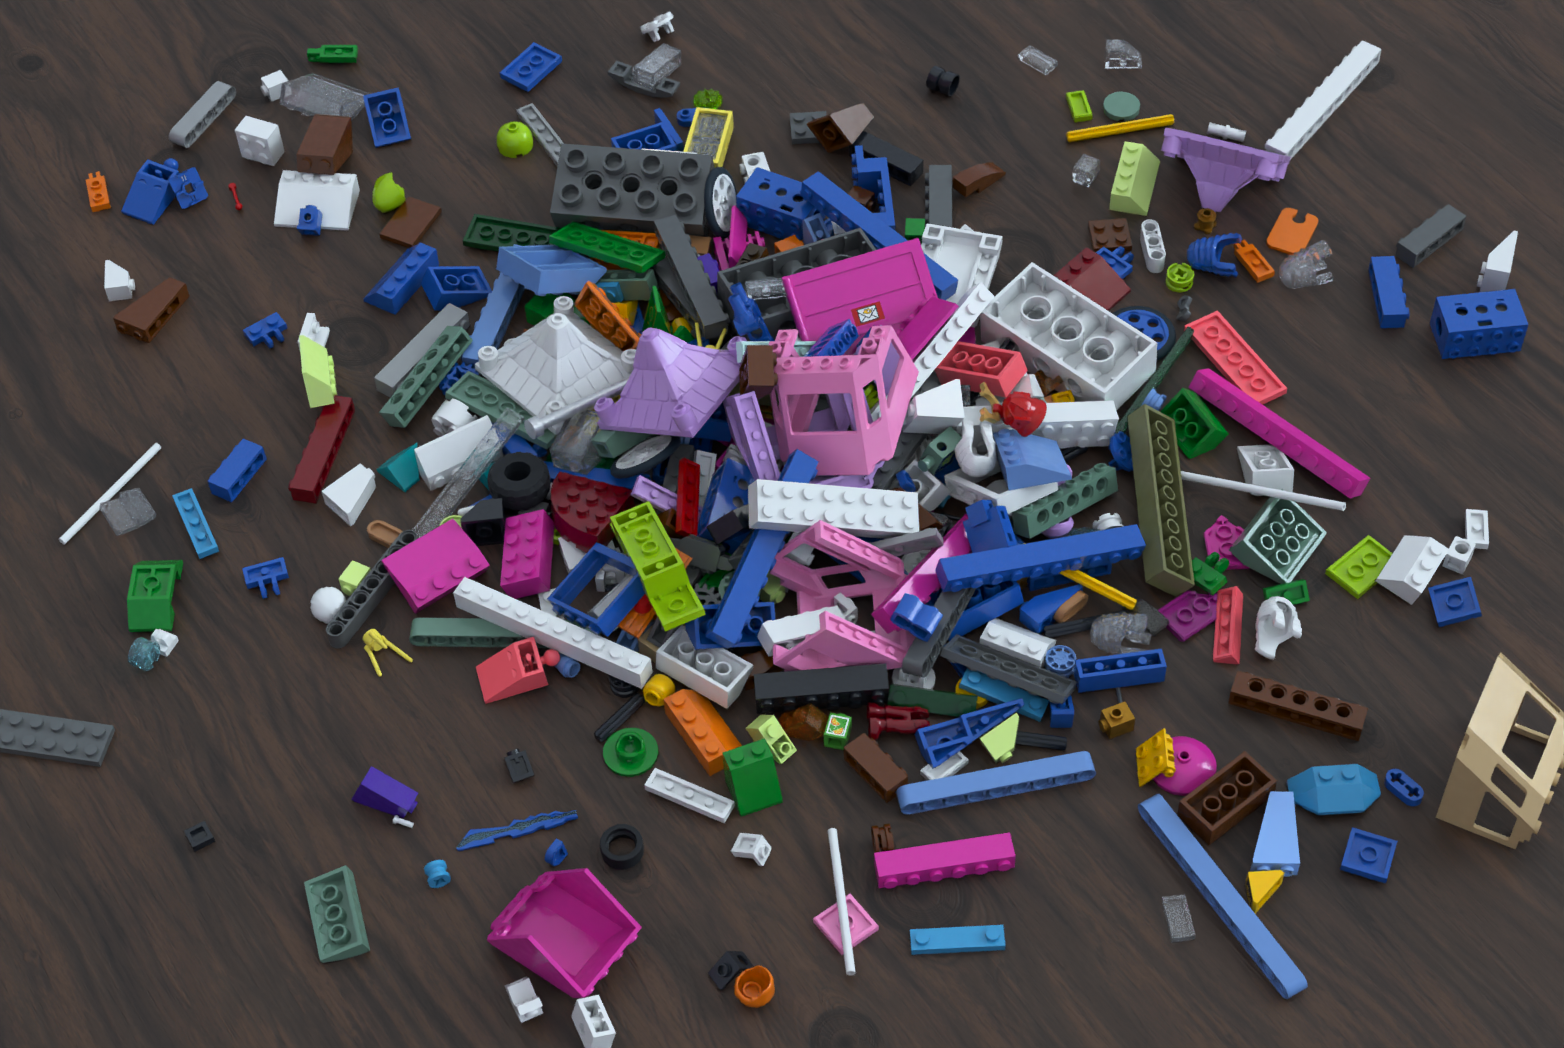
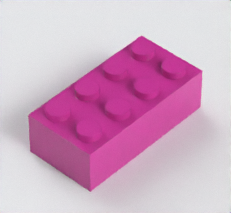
M544 509L506 518L500 586L508 596L514 599L550 591L554 522Z

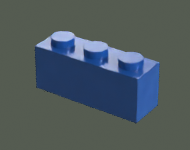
M242 439L233 448L230 455L222 461L221 466L216 472L210 476L208 484L211 493L229 502H233L267 460L264 448L246 439Z

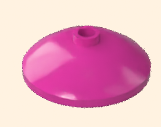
M1185 736L1171 737L1173 739V762L1176 771L1172 777H1166L1165 774L1160 773L1153 780L1160 788L1171 794L1187 796L1216 773V759L1212 751L1205 744L1194 738Z

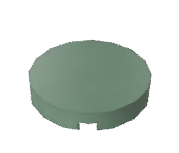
M1114 92L1105 98L1103 110L1105 115L1114 121H1119V119L1130 121L1139 114L1140 102L1131 93Z

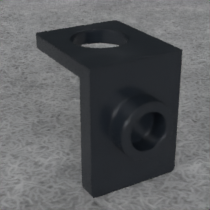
M726 951L710 969L708 974L718 988L724 990L740 971L754 966L744 952ZM738 958L742 959L745 964L741 963Z

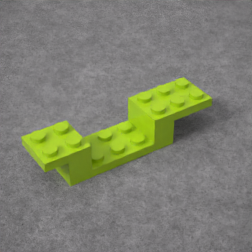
M648 501L611 516V529L624 554L628 553L637 570L643 590L664 631L666 632L706 615L700 600L689 582L684 563L651 503Z

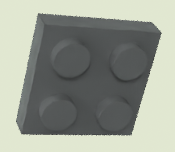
M826 111L790 113L792 144L820 143L806 124L826 116Z

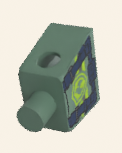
M951 426L948 427L926 447L918 462L920 470L924 472L928 470L931 474L935 475L950 465L955 458V447L962 439V436ZM944 446H946V450H945V451H941V449H942Z

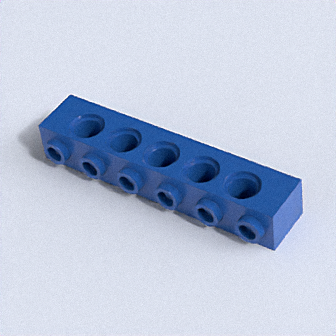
M847 319L829 327L803 357L843 355L859 337L856 326L852 324L850 319Z

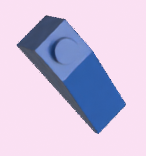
M1078 584L1033 597L1029 602L1026 601L1021 605L1019 621L1032 632L1041 634L1044 626L1055 622L1054 614L1057 609L1076 592L1083 591V586Z

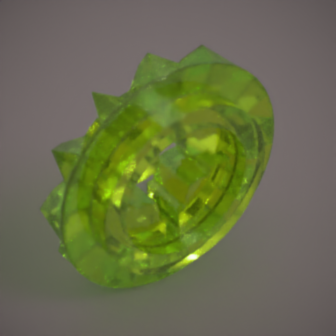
M704 88V91H698L694 95L693 103L695 107L717 109L722 104V95L719 94V91H714L712 88L710 90Z

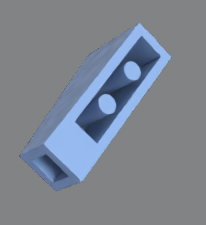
M1270 791L1250 872L1282 870L1284 877L1297 875L1300 857L1293 792Z

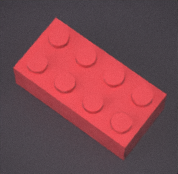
M960 341L954 345L935 368L941 385L955 379H960L962 390L980 393L979 385L985 382L994 396L1005 398L1028 371L1023 357L1018 351Z

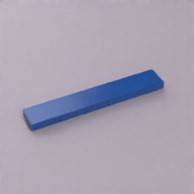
M544 461L549 470L551 483H553L559 471L633 490L638 476L641 475L651 480L649 474L641 473L636 476L618 479L611 475L610 469Z

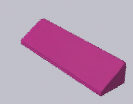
M736 206L731 208L728 251L729 268L736 266L746 249L747 219Z

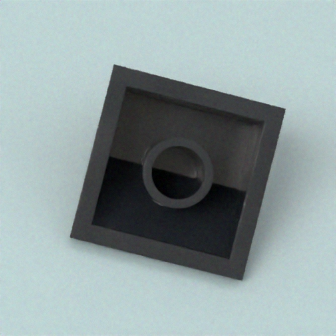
M502 498L481 500L461 518L463 531L476 546L504 544L506 517Z

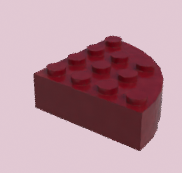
M559 471L551 487L552 520L556 530L563 539L576 544V548L585 553L596 542L607 546L615 536L610 526V517L635 507L634 497L631 496L632 490Z

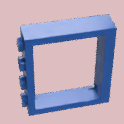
M596 542L547 600L552 604V610L557 615L561 616L563 614L569 621L573 622L575 620L581 627H588L596 635L601 633L608 637L643 597L645 592L630 557ZM605 563L634 576L598 619L569 606Z

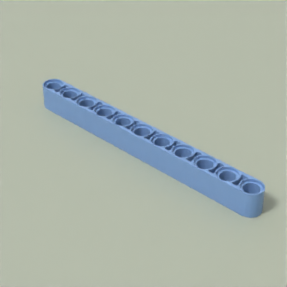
M1156 794L1139 803L1138 811L1141 817L1284 999H1289L1306 989L1308 984L1304 975L1160 794Z

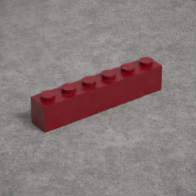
M334 396L335 404L322 406L321 415L317 417L315 422V429L309 435V443L303 449L302 459L296 465L294 478L289 482L288 488L291 491L293 500L317 504L355 413L352 398Z

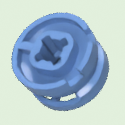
M1153 388L1146 396L1142 405L1146 404L1160 411L1167 396L1158 394Z
M1064 645L1050 648L1046 653L1045 669L1069 678V676L1074 674L1075 652Z

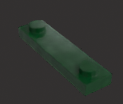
M890 684L888 705L901 707L919 706L928 709L929 713L960 717L963 714L976 711L978 696Z

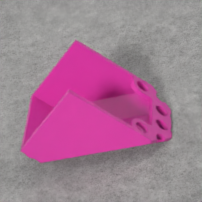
M587 868L545 872L532 885L522 888L492 922L490 927L492 932L488 935L487 941L572 998H585L594 991L593 986L598 980L603 979L608 974V968L611 964L622 957L625 947L636 940L638 937L637 933L642 927Z

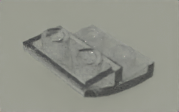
M140 488L120 492L119 499L100 503V511L116 536L128 533L156 518L157 515Z

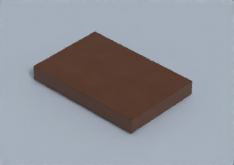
M408 196L380 232V238L407 248L418 244L442 212L441 207Z

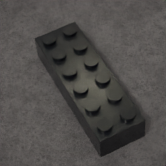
M886 663L754 674L756 712L761 715H773L775 712L793 714L799 710L815 712L823 708L838 710L840 707L848 706L849 708L856 709L862 707V705H867V703H876L879 706L888 703L889 684Z

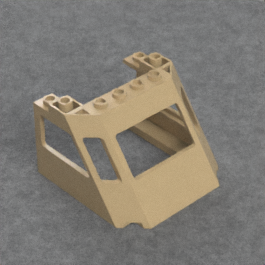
M1501 652L1496 659L1466 730L1436 818L1516 850L1519 841L1522 843L1524 840L1529 841L1532 833L1538 834L1542 823L1538 820L1544 803L1549 805L1554 793L1550 790L1551 785L1556 787L1561 774L1557 773L1558 767L1564 768V712ZM1526 693L1555 720L1550 736L1516 723ZM1509 731L1547 744L1533 779H1530L1502 752ZM1496 767L1525 793L1522 807L1519 808L1492 783L1491 776ZM1485 792H1490L1517 817L1510 837L1475 824Z

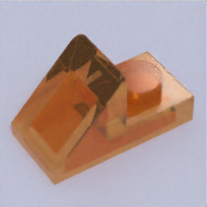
M1041 369L1034 373L1044 397L1064 382L1059 375L1053 380L1051 377L1048 378Z

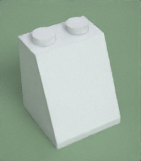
M955 379L915 396L909 403L902 431L906 433L941 434L950 426L955 429L964 419L960 379Z

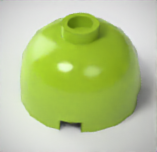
M515 121L504 124L500 127L496 136L499 152L505 157L517 158L516 155H527L534 146L530 129L521 122Z

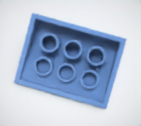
M1001 429L993 433V439L997 447V461L1008 490L1072 479L1057 441L1032 434L1023 437L1017 430Z

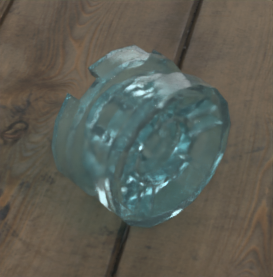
M143 637L136 639L129 650V664L146 671L151 670L154 667L152 663L154 661L157 662L159 658L160 645Z

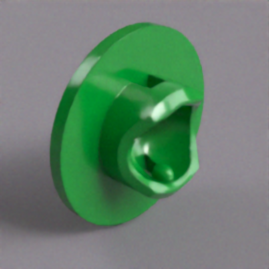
M621 729L613 733L605 742L603 748L604 762L612 772L626 777L641 775L650 770L657 761V742L649 732L643 729Z

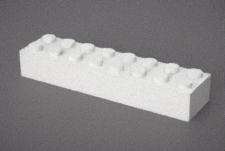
M1113 400L1046 403L1047 411L1045 418L1032 433V435L1057 441L1059 448L1062 449L1076 446L1081 448L1104 447L1110 445V438L1115 433L1119 418ZM991 406L963 407V420H973L974 436L972 447H975L977 452L988 451L980 428V410L985 407L992 414ZM1002 418L995 424L991 423L992 433L998 432L1001 429L1015 430L1010 425L1004 424ZM962 421L954 429L961 436Z
M761 479L755 480L748 486L749 528L803 532L821 520L857 537L885 539L902 536L906 533L919 532L918 493Z

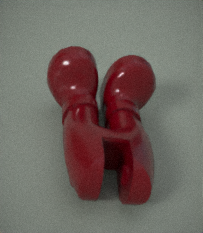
M867 703L868 737L877 741L879 734L883 731L915 734L918 729L930 726V722L926 720L929 717V710L919 706L901 707L885 705L881 707L876 703Z

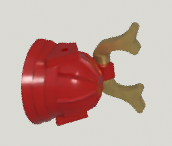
M985 382L979 385L981 389L980 396L985 397L990 402L992 414L985 407L980 410L981 422L986 420L995 424L1002 418L1004 424L1010 425L1021 436L1027 437L1044 420L1047 411L1045 401L1031 398L1030 393L1013 391L1012 394H1009L1003 400L1001 406Z

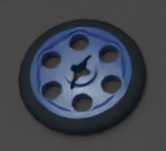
M1129 306L1112 313L1149 338L1160 337L1163 339V341L1157 342L1156 361L1164 358L1174 347L1176 341L1175 328L1172 322L1158 310L1144 306ZM1130 318H1137L1139 321L1136 322V323H1133V322H1130L1129 319H1130ZM1149 323H1156L1158 326H1157V327H1150V326H1148V324H1149Z

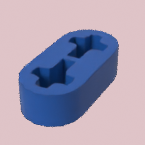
M1391 769L1386 773L1385 787L1403 803L1413 807L1422 802L1424 795L1422 787L1399 769ZM1391 779H1393V780L1399 779V782H1398V781L1392 782ZM1409 793H1410V794L1415 793V794H1417V796H1414V795H1413L1412 797H1410V796H1409Z

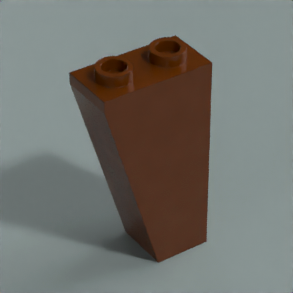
M171 277L160 283L113 317L117 331L121 334L130 335L139 341L142 340L150 343L188 299L189 293L186 283Z

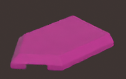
M1221 515L1203 534L1207 556L1217 552L1220 555L1219 559L1226 558L1229 560L1230 564L1226 570L1249 568L1229 551L1244 529L1240 526L1236 527Z

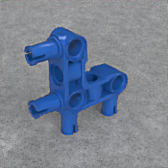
M741 282L732 285L730 289L733 295L728 297V300L735 313L733 322L740 336L747 334L750 341H774L755 300L747 297ZM759 328H761L762 333L760 334H754L752 332Z

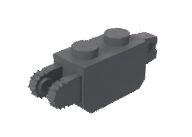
M692 534L683 539L670 538L676 549L693 558L688 565L689 568L694 566L700 567L702 572L713 574L719 570L732 571L734 569L728 562L731 555L725 554L726 548L722 543L716 545L712 540Z

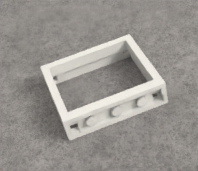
M996 461L995 468L984 477H971L965 474L961 468L944 476L946 487L951 490L950 496L969 505L980 500H992L993 507L1005 506L1008 514L1058 490V484L1054 482L1008 490L997 494L975 484L1000 472L1001 469L998 461Z

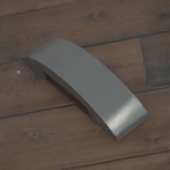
M616 61L608 71V75L621 85L647 96L672 97L680 86V82L666 77L659 81L633 72L631 65Z

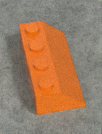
M681 689L664 698L665 714L708 775L712 776L723 770V752L742 745L709 699L695 690Z

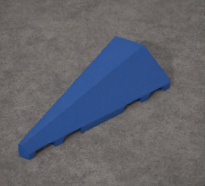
M1020 698L963 714L953 720L918 729L914 735L921 755L932 769L938 767L1025 705L1023 699Z

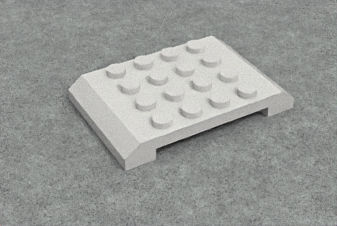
M927 223L922 236L921 247L923 253L958 279L956 293L946 301L957 304L968 289L980 282L989 290L1001 252L1002 236ZM980 315L976 318V320L972 323L970 327L977 326Z

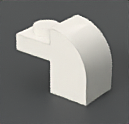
M527 976L505 985L509 999L521 1023L543 1014L540 998L536 996L531 981Z

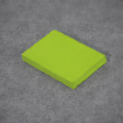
M1368 535L1327 568L1325 574L1355 598L1359 599L1378 583L1375 580L1393 553Z

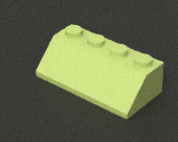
M1124 142L1111 191L1109 210L1147 216L1160 160L1144 144Z
M304 335L299 336L302 374L310 408L335 404L334 396L337 395L332 355L328 356L327 349Z

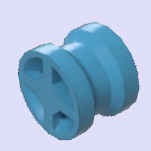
M444 860L431 861L424 867L425 875L428 876L427 881L431 888L443 887L451 880L449 873L446 872L447 865Z

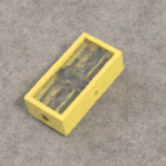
M696 107L683 152L712 155L714 167H723L734 128L733 111Z

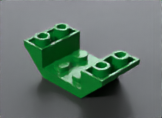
M183 560L140 561L133 565L127 596L129 632L155 631V629L172 631L175 613L171 602L175 579H181Z

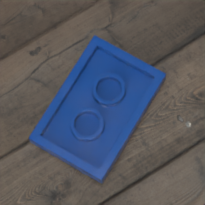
M533 42L500 72V78L529 92L562 62V56Z

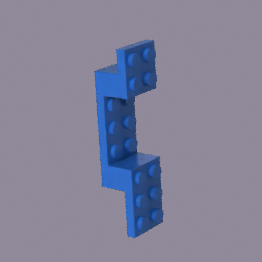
M862 145L855 146V154H851L852 165H855V167H852V179H856L853 181V187L856 185L875 193L878 204L882 206H879V213L873 214L895 230L887 157L864 159Z

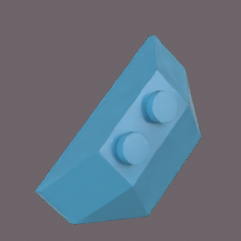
M1359 764L1311 767L1288 779L1286 782L1288 792H1293L1294 804H1298L1317 815L1362 813L1381 796L1377 774Z

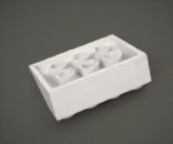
M283 170L278 187L274 226L297 228L300 208H305L306 205H313L322 212L321 229L348 231L360 191L356 174L335 173L330 175Z

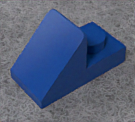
M1071 695L1063 704H1055L1049 701L1050 727L1071 728L1074 719Z

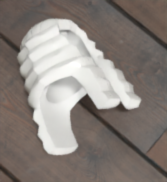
M962 420V439L955 447V457L965 474L971 477H984L995 468L997 461V447L993 439L991 423L986 421L980 422L981 433L988 450L987 454L980 456L977 449L972 447L974 436L973 420Z
M1275 596L1261 603L1255 623L1257 631L1255 651L1268 659L1274 660L1277 646L1292 636L1296 639L1302 636L1301 623L1298 619L1296 608L1289 600Z

